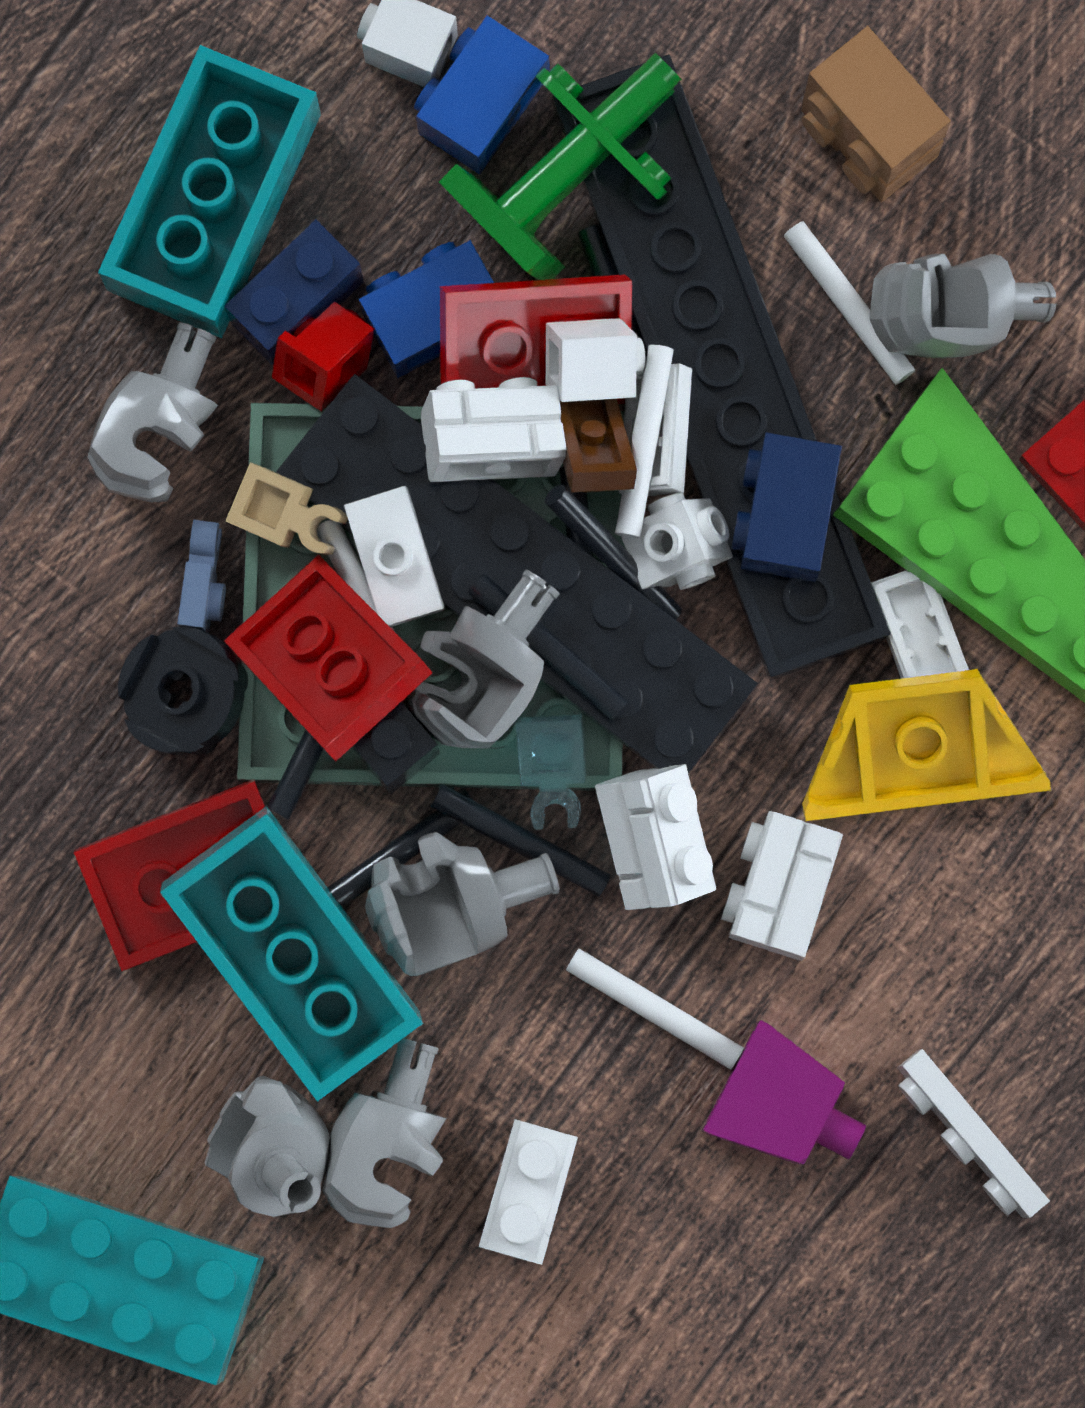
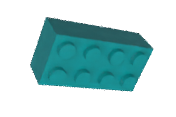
M200 45L98 271L106 290L222 338L230 321L224 306L245 287L321 116L316 92Z
M267 806L162 882L161 895L316 1101L322 1099L423 1024L418 1008Z
M9 1176L0 1202V1314L213 1385H218L224 1381L265 1258L264 1256L22 1176Z

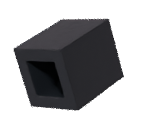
M402 702L351 747L390 795L440 754L438 744Z

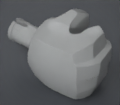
M931 254L915 259L914 264H906V262L893 263L879 271L873 282L870 322L877 337L888 352L926 358L965 357L987 351L1006 339L1013 320L1042 323L1050 321L1054 316L1056 304L1034 303L1033 301L1040 298H1056V292L1049 282H1015L1008 261L1000 255L989 254L951 266L945 254Z
M179 322L161 373L149 375L139 371H131L109 395L97 421L87 457L96 477L109 492L146 502L168 501L173 491V487L168 483L170 471L148 453L138 450L135 444L136 439L144 431H153L190 452L200 442L204 434L198 426L206 421L218 406L212 400L200 395V391L195 389L211 346L217 338L211 333L199 328L196 334L192 325Z
M529 570L523 572V577L495 616L490 614L485 616L465 606L452 632L426 631L420 648L448 662L461 673L462 682L455 691L448 692L439 686L423 681L407 696L408 710L443 745L458 748L489 749L524 712L535 693L542 676L544 661L528 647L530 644L526 638L552 601L557 599L560 594L552 586H545L546 581Z
M438 832L424 835L418 840L422 861L416 864L404 865L400 864L397 858L388 857L374 864L371 875L372 888L367 894L365 910L372 930L378 934L386 954L395 959L405 974L419 976L493 948L508 936L504 918L507 914L506 909L549 894H557L560 888L553 864L547 853L540 855L538 858L493 872L492 868L487 866L481 851L477 847L457 846Z
M405 1038L397 1042L398 1046L384 1093L377 1092L376 1097L355 1092L337 1117L330 1134L329 1155L322 1179L321 1191L332 1208L347 1222L393 1228L408 1220L411 1210L408 1208L411 1199L387 1183H380L374 1178L373 1167L380 1159L390 1158L394 1161L405 1163L429 1176H433L443 1162V1158L431 1143L447 1118L426 1112L427 1106L421 1104L435 1054L438 1053L439 1048L420 1043L414 1067L411 1069L410 1064L417 1042Z
M259 1076L245 1091L234 1092L220 1111V1117L207 1139L209 1149L204 1163L207 1167L229 1179L237 1200L252 1212L272 1217L305 1212L318 1202L321 1194L320 1184L329 1155L330 1136L328 1129L318 1112L303 1095L281 1081H276L266 1076Z

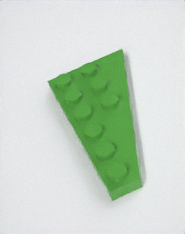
M941 368L842 501L833 516L908 572L920 578V581L930 585L943 598L1085 703V559L945 370Z

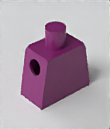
M760 1020L749 1037L701 1131L721 1140L795 1164L804 1165L815 1142L849 1160L865 1131L866 1125L833 1108L844 1088V1081L771 1025Z

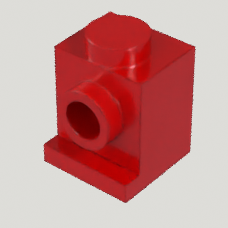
M333 302L316 319L312 317L303 322L296 329L294 335L284 331L278 337L272 379L322 412L354 374L359 377L367 369L375 328L367 324L356 312L345 309L338 303Z

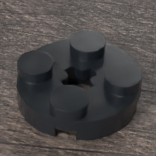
M179 626L171 627L174 630L165 631L158 636L151 634L141 640L129 653L119 675L118 699L124 700L125 713L129 719H124L128 730L139 742L153 750L177 756L208 754L229 734L239 718L244 702V692L248 686V673L245 667L237 661L230 647L221 639L208 632L193 627ZM189 676L192 680V696L188 702H183L179 708H175L173 704L175 703L176 695L169 690L171 683L174 680L184 682Z

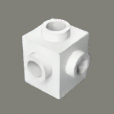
M675 493L663 497L647 506L650 515L643 519L640 538L621 536L626 550L632 555L637 564V578L642 589L655 586L671 587L677 583L680 590L697 586L716 576L712 568L713 566L733 557L727 542L729 539L728 525L722 513L713 506L710 498L686 500L683 493Z

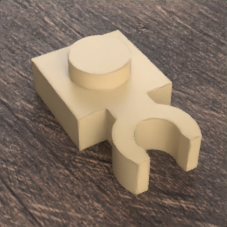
M250 462L226 522L289 548L296 532L301 543L308 550L324 555H333L335 547L319 539L317 535L318 525L327 518L346 524L348 517L342 510L329 505L319 504L310 508L307 507L314 489Z

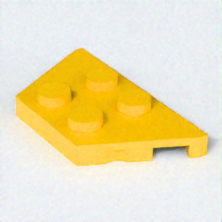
M978 669L849 685L802 806L805 820L812 821L1051 791L1050 780L992 690Z

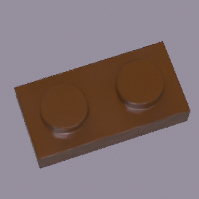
M617 399L560 401L561 423H563L566 443V457L563 465L571 493L634 489L637 468Z

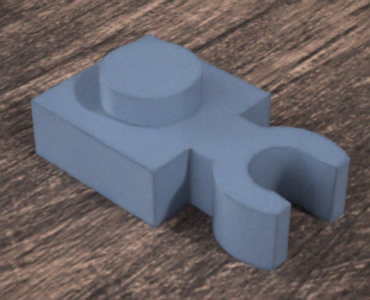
M193 520L189 561L185 565L178 626L193 627L209 633L211 620L220 622L222 620L226 585L216 583V567L222 540V529H219V523Z

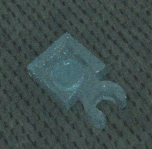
M582 714L518 718L516 721L520 786L539 785L540 791L534 799L530 812L533 827L535 830L543 829L545 824L544 808L550 804H560L567 811L568 828H576L581 814V805L576 794L569 789L568 784L585 783L586 780Z

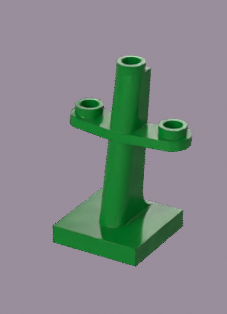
M656 53L591 113L576 100L584 89L558 63L550 71L544 67L535 77L581 123L499 199L478 178L458 164L439 181L527 273L539 280L554 279L565 268L535 237L537 228L548 214L610 154L657 200L667 193L663 187L672 178L645 151L636 160L621 145L631 133L675 92L673 88L682 80Z

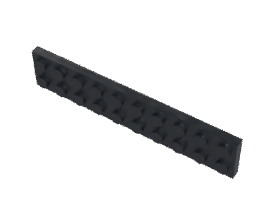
M670 54L662 56L661 58L677 74ZM644 63L580 85L584 91L576 100L591 113ZM679 82L673 88L675 92L621 143L636 160L646 151L672 178L663 187L667 193L657 200L612 154L596 167L582 183L596 221L600 226L617 275H626L632 280V315L646 353L648 352L649 345H661L672 348L674 352L671 364L680 363L692 369L686 460L701 499L710 498L713 506L722 513L728 525L729 539L727 542L733 557L726 560L725 564L768 679L771 681L885 640L891 634L851 529L833 516L841 504L835 489L821 569L816 582L741 569L743 551L731 549L738 511L750 513L753 501L754 488L742 487L749 449L761 451L766 432L812 441L817 440L681 82ZM552 95V103L566 137L581 122Z

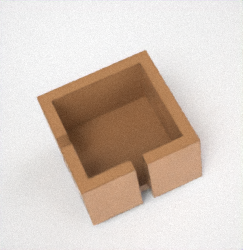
M866 26L809 73L801 111L805 114L802 117V123L811 137L822 147L831 144L837 152L840 150L846 157L845 163L842 164V169L850 182L863 194L871 191L881 203L939 156L944 142L943 139L951 122L869 26Z

